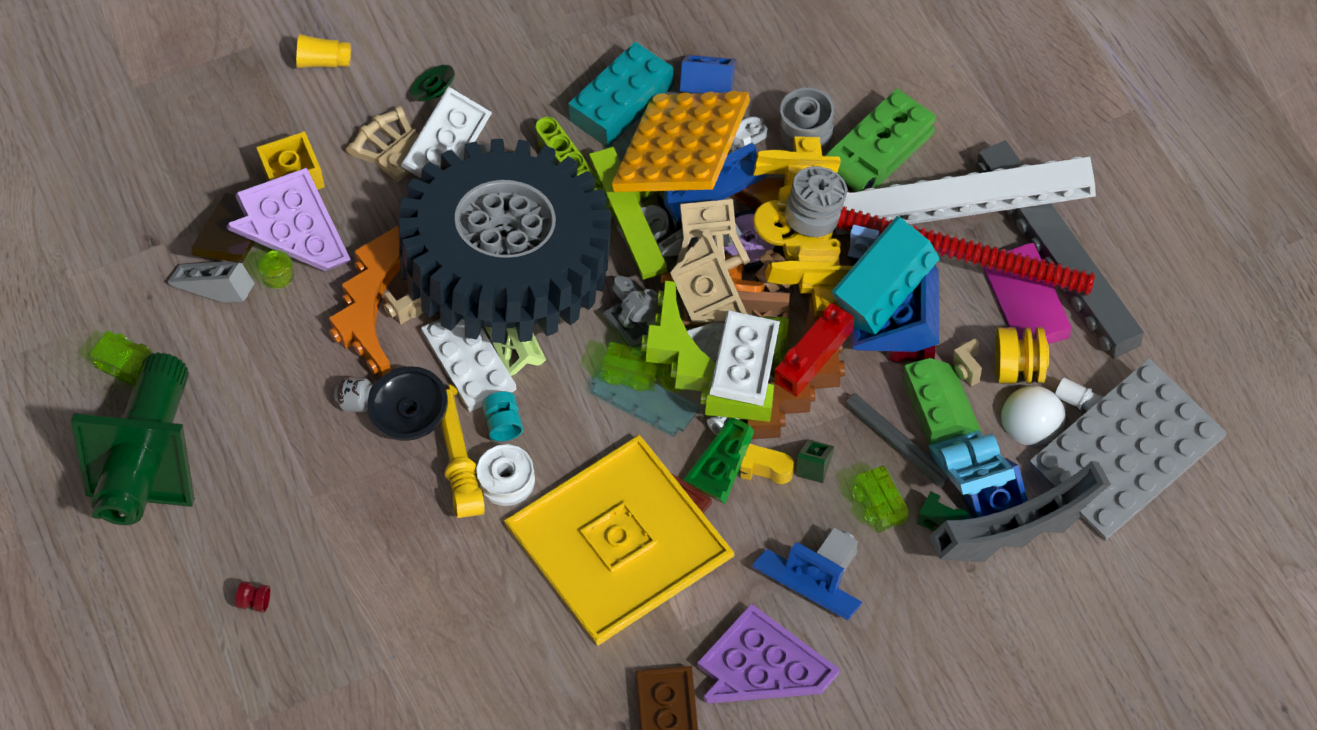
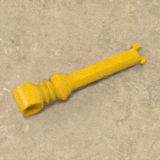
M450 384L449 389L446 390L448 409L441 422L449 458L444 474L446 479L450 481L454 514L456 518L484 515L483 494L476 478L477 464L468 458L454 395L457 394V389Z

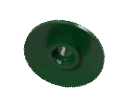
M439 65L429 69L412 85L410 90L411 97L415 101L421 102L442 96L455 77L454 69L450 65Z

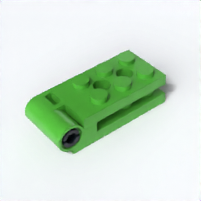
M896 88L830 150L826 156L840 157L841 163L837 174L855 192H861L868 188L877 189L934 134L935 127L932 124L936 121V115Z

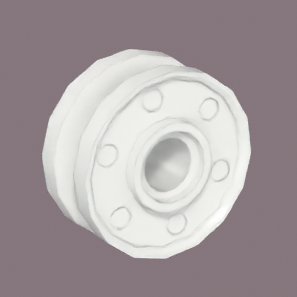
M510 444L497 445L487 450L479 459L476 468L479 488H481L484 497L493 504L501 506L516 505L524 501L532 493L535 485L533 462L528 453L520 447ZM504 473L511 474L508 477H501V475Z

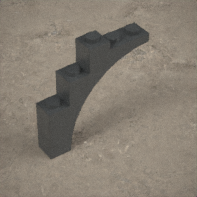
M1091 461L1076 474L1034 499L984 517L966 520H946L929 538L940 560L985 562L1002 546L1025 547L1041 532H1065L1081 518L1079 512L1109 487L1111 483L1098 461Z

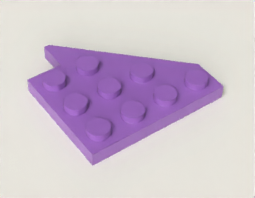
M753 604L744 611L698 662V668L717 682L704 696V701L707 704L822 694L840 673L838 667Z

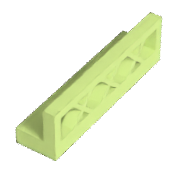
M485 326L492 340V327ZM516 327L506 328L508 332L506 345L493 342L501 361L511 376L516 374L526 364L538 366L546 361L534 333L531 341L520 342ZM513 349L517 351L520 357L514 364L511 362Z

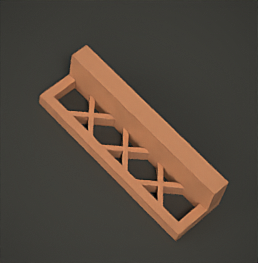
M737 291L747 314H753L754 316L766 319L772 315L783 316V323L779 325L778 334H787L790 293ZM685 305L683 306L682 322L685 328H698L710 324L706 322H692V320L688 319L689 313Z

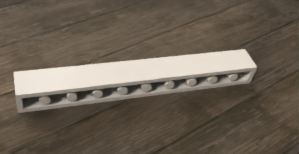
M1074 157L1070 160L1058 162L1048 161L1038 165H1021L1018 168L1012 169L1000 168L992 172H973L966 176H947L933 181L921 180L907 185L895 184L887 188H868L861 192H847L843 207L846 206L847 210L853 208L855 212L861 210L865 215L866 213H871L873 217L874 215H879L880 219L886 217L888 221L898 216L909 224H917L1096 197L1095 180L1091 158ZM836 227L837 235L850 234L852 231L850 229L848 232L845 228L838 229Z

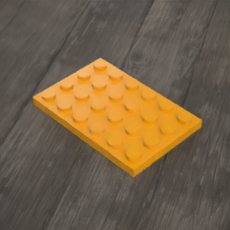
M730 91L726 93L706 92L673 95L662 93L655 95L644 112L612 182L614 192L713 190L750 102L749 93Z

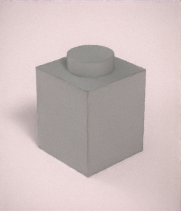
M833 528L817 553L845 568V572L857 554L858 540L849 532H841Z

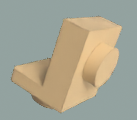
M389 291L384 293L386 302L383 305L388 316L390 318L395 317L400 325L423 313L421 311V297L412 300L409 294L396 301Z
M976 338L969 342H962L955 348L952 363L958 376L962 380L965 379L971 387L980 382L982 370L973 358L978 354L979 342Z

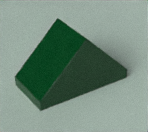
M808 440L798 453L797 477L823 483L835 446Z

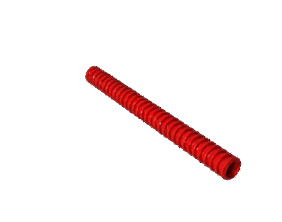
M844 206L841 210L837 227L838 229L845 228L849 232L850 229L852 230L853 225L877 230L880 236L894 219H890V221L886 217L880 219L879 215H874V217L871 216V213H866L865 215L861 210L855 212V209L847 210V207ZM917 225L913 227L930 241L936 253H940L941 257L948 255L949 259L955 257L956 261L963 259L964 263L970 261L972 265L980 264L982 268L984 266H988L990 270L996 268L997 272L1004 270L1005 274L1011 272L1012 276L1019 274L1020 278L1026 276L1028 280L1036 279L1038 283L1040 281H1044L1046 285L1052 283L1053 287L1060 285L1061 289L1067 287L1069 291L1074 289L1079 294L1082 291L1087 296L1092 291L1095 280L1093 272L1087 274L1086 270L1079 272L1078 268L1072 270L1070 266L1064 268L1062 264L1057 266L1052 261L1046 263L1044 259L1038 261L1037 257L1030 259L1029 255L1023 257L1022 253L1015 255L1014 251L1009 253L1006 252V249L1000 251L996 246L990 248L988 244L982 246L981 242L974 244L973 240L967 242L966 238L959 240L958 236L952 238L950 234L944 236L942 232L934 233L932 229L926 231L924 227L922 229H918Z

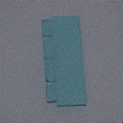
M608 360L592 381L594 387L591 390V394L606 402H609L612 396H614L611 404L629 414L636 407L634 416L652 426L659 419L657 428L673 437L679 430L684 432L700 410V406L611 360Z

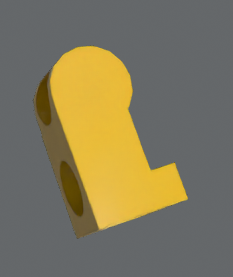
M749 444L741 464V478L751 481L752 476L757 475L771 478L777 484H787L793 478L794 462L785 453Z

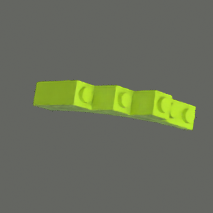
M665 281L664 291H659L657 304L658 307H662V314L656 313L655 325H649L648 335H643L641 351H646V362L672 364L671 377L676 378L675 388L702 391L701 404L706 405L705 415L770 422L774 385L772 384L767 385L763 406L709 395L716 363L699 349L689 336L680 318L676 301V282Z

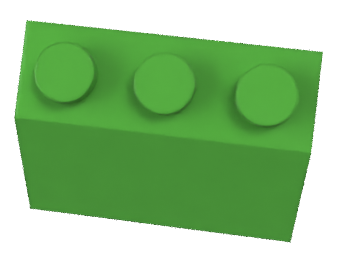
M929 358L904 366L903 383L928 445L977 430L981 432L954 365Z

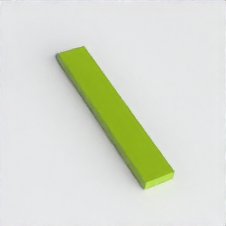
M614 147L589 154L591 164L642 280L666 273L667 265L634 192H614L612 182L621 165Z

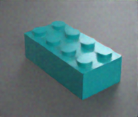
M635 41L568 103L570 122L608 148L644 114L650 100L655 95L665 94L674 85L673 67Z

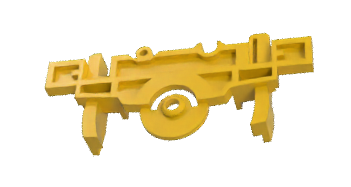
M795 136L793 140L794 152L783 150L758 152L753 176L784 174V187L779 190L778 200L765 202L758 207L753 218V224L757 234L763 240L773 245L783 246L787 260L767 264L765 270L767 282L788 285L798 284L800 293L812 294L815 316H822L823 311L830 303L841 308L831 291L853 266H840V242L837 239H831L833 232L823 237H810L796 231L792 236L782 239V235L787 234L792 228L787 223L784 212L794 177L800 170L807 167L820 166L837 173L841 160L840 157L822 156L820 137ZM780 223L783 225V227L780 228L775 226L774 224Z

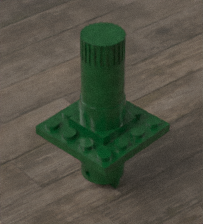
M157 352L156 354L151 353V355H147L143 359L125 412L121 418L73 414L71 425L85 495L92 497V518H102L116 525H132L142 519L147 503L193 506L195 497L183 424L173 423L189 372L186 364L176 356Z

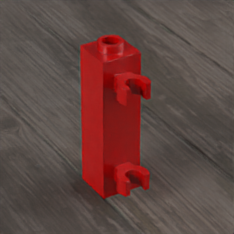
M830 303L823 311V315L797 345L786 353L785 359L775 369V384L797 397L853 332L854 316Z

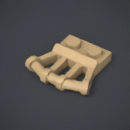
M401 105L394 107V110L391 112L375 115L371 119V123L367 126L363 125L358 129L359 133L354 142L350 143L346 149L351 156L376 164L397 183L410 173V171L401 167V164L419 136L416 129L410 127ZM398 120L404 134L401 136L387 123ZM380 130L393 143L387 146L373 133ZM367 141L381 153L377 154L363 149L362 146Z
M733 199L680 204L683 241L676 265L685 258L690 239L697 237L698 242L703 236V232L707 229L710 230L712 236H715L716 246L727 270L742 263L744 265L750 263V259L736 234ZM725 234L729 235L738 253L725 260L723 235Z

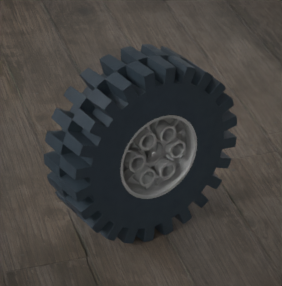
M491 139L490 153L482 154L477 141L465 144L464 160H461L450 149L441 154L440 168L428 162L422 168L421 181L415 178L410 181L407 198L402 197L400 204V273L402 280H407V292L411 299L415 300L421 297V311L429 318L440 311L441 326L450 331L463 319L465 322V337L477 340L483 326L492 327V342L505 343L506 328L516 327L519 341L527 342L532 340L534 324L538 323L544 334L549 336L558 332L559 316L569 325L579 320L580 306L589 310L594 305L596 290L602 291L605 284L606 271L608 270L611 212L610 209H606L604 191L602 189L594 191L595 178L593 175L586 171L577 176L578 162L569 156L555 166L556 149L545 145L537 157L530 156V141L518 140L515 153L505 152L503 139Z

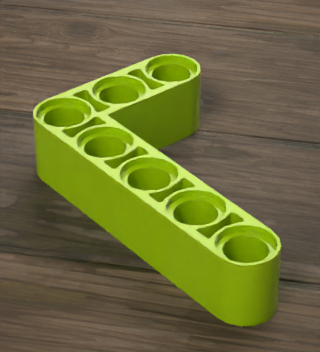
M551 117L539 119L536 123L538 146L541 150L544 145L556 149L555 166L569 156L578 162L577 176L589 171L595 178L594 191L602 189L597 175L559 123ZM637 191L634 194L639 203L651 197L655 191ZM606 198V209H610L612 217L614 214Z

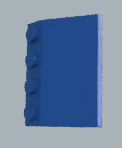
M936 265L921 279L918 286L906 297L905 301L896 309L876 335L853 327L854 350L916 352L940 344L939 270Z

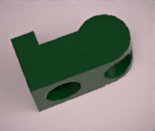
M930 491L919 512L917 524L935 531L946 520L971 519V516L965 510H954L940 503L941 496Z

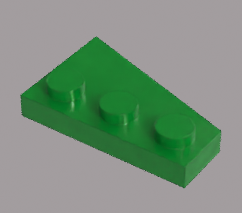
M730 418L683 481L689 487L725 504L754 434L752 427L740 420Z

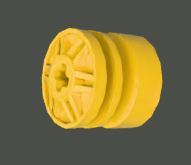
M997 327L995 335L997 383L1015 384L1020 371H1023L1026 384L1031 383L1033 371L1036 382L1044 383L1049 366V346L1044 327L1035 328L1034 339H1032L1030 327H1025L1022 339H1018L1015 327Z

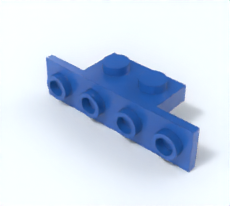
M798 542L792 546L788 560L766 549L753 563V568L846 620H849L862 604V601L839 589L845 568Z

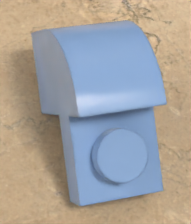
M853 225L850 249L847 255L848 259L858 261L879 237V231Z

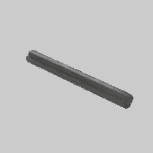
M853 393L847 398L846 406L938 486L943 487L948 483L949 477L930 456L860 396Z

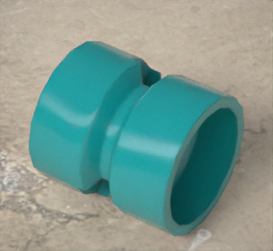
M500 391L484 398L482 407L485 419L487 420L490 438L493 441L505 442L519 437L524 429L521 416L518 413L519 408L516 396L512 392Z

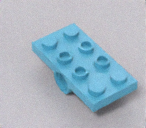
M977 430L928 445L930 456L963 495L976 494L983 488L1002 486L1007 481L1016 479L1014 468L1000 454L998 443L992 433L983 435Z

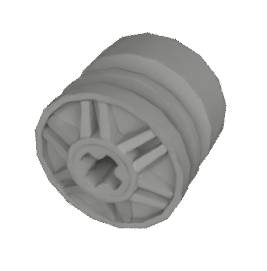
M820 166L807 167L796 174L784 212L786 221L792 229L810 237H823L832 233L837 227L848 189L842 177L831 169Z

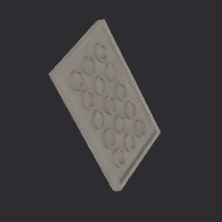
M1149 358L1032 458L1030 466L1054 488L1076 474L1091 461H1098L1111 485L1083 508L1079 514L1106 541L1224 439L1227 432Z

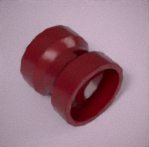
M241 581L236 593V608L247 609L249 607L254 608L256 612L265 613L270 602L271 587L263 584L256 587L251 582Z

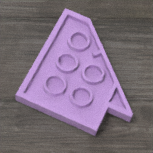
M307 168L236 194L235 197L245 217L228 223L226 227L229 231L323 271L344 265L351 260Z

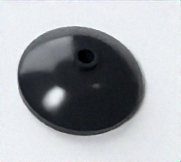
M414 366L397 368L386 373L373 386L368 397V414L374 427L384 436L399 441L416 440L433 432L443 421L448 409L447 391L440 378L427 369ZM409 410H415L414 413L407 414Z

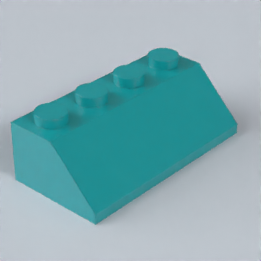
M896 216L831 292L841 308L854 316L855 328L876 335L940 258L927 238L901 217Z

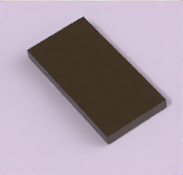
M224 194L193 244L192 255L243 263L255 241L229 231L226 227L228 223L245 217L235 194Z

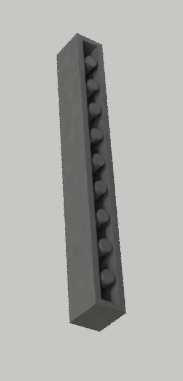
M1004 140L979 151L976 168L978 173H985L1000 168H1018L1023 163L1007 141ZM1049 203L1005 210L1008 215H1012L1015 219L1018 230L1027 236L1030 243L1034 242L1042 259L1046 260V263L1052 261L1057 266L1062 264L1064 268L1070 266L1072 270L1078 268L1079 272L1086 270L1087 274L1094 273V284L1088 296L1082 291L1080 294L1074 289L1069 291L1067 287L1061 290L1063 292L1066 291L1071 298L1074 309L1077 312L1080 311L1083 315L1088 329L1095 332L1102 349L1108 351L1114 359L1140 347L1144 333L1053 205Z

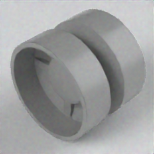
M799 88L784 97L780 106V140L789 152H794L793 140L795 136L820 137L822 152L829 147L833 137L834 106L829 96L818 89Z

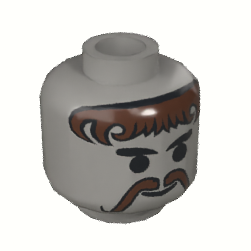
M345 377L334 390L335 401L338 402L343 411L366 412L368 410V397L374 385H371L367 378Z

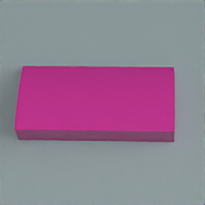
M1034 242L1010 250L1014 251L1015 255L1022 253L1023 257L1029 255L1030 259L1037 257L1038 261H1042ZM984 266L983 269L1009 327L1016 328L1018 339L1023 338L1025 327H1030L1032 339H1034L1035 328L1044 327L1048 344L1070 338L1072 327L1052 283L1046 285L1044 281L1038 283L1036 279L1028 280L1026 276L1020 278L1019 274L1012 276L1011 272L1005 274L1004 270L997 272L996 268L990 270L988 266Z

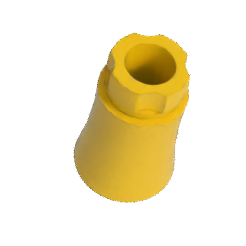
M299 34L296 55L297 69L350 66L351 43H339V40H328Z

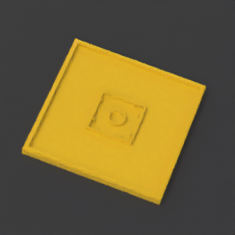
M640 434L504 520L506 527L597 646L734 557V551Z

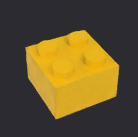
M305 131L256 147L267 182L307 168L317 190L325 188L321 168Z

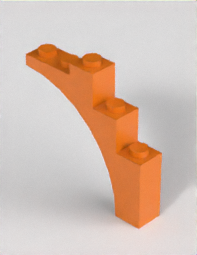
M399 225L355 250L357 262L354 265L359 274L342 284L344 292L342 300L347 308L329 318L331 325L329 333L336 343L341 342L345 349L353 346L359 356L364 355L367 359L366 364L369 370L374 375L378 373L380 377L390 372L391 367L376 336V320L383 294L394 276L400 271Z

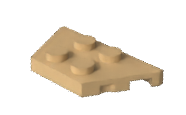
M707 229L703 232V236L695 246L691 247L685 254V258L670 273L674 282H676V287L692 322L725 323L727 310L747 314L711 232Z

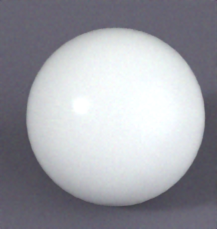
M1027 386L1013 392L1005 401L1001 411V422L1006 433L1015 441L1028 446H1042L1051 443L1063 432L1066 423V413L1061 400L1052 391L1040 386Z

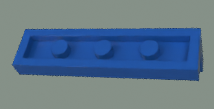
M751 142L727 155L723 164L724 168L721 170L713 190H679L674 194L672 193L675 191H664V205L676 222L681 221L680 204L724 200L765 179L766 174L753 176L756 146Z

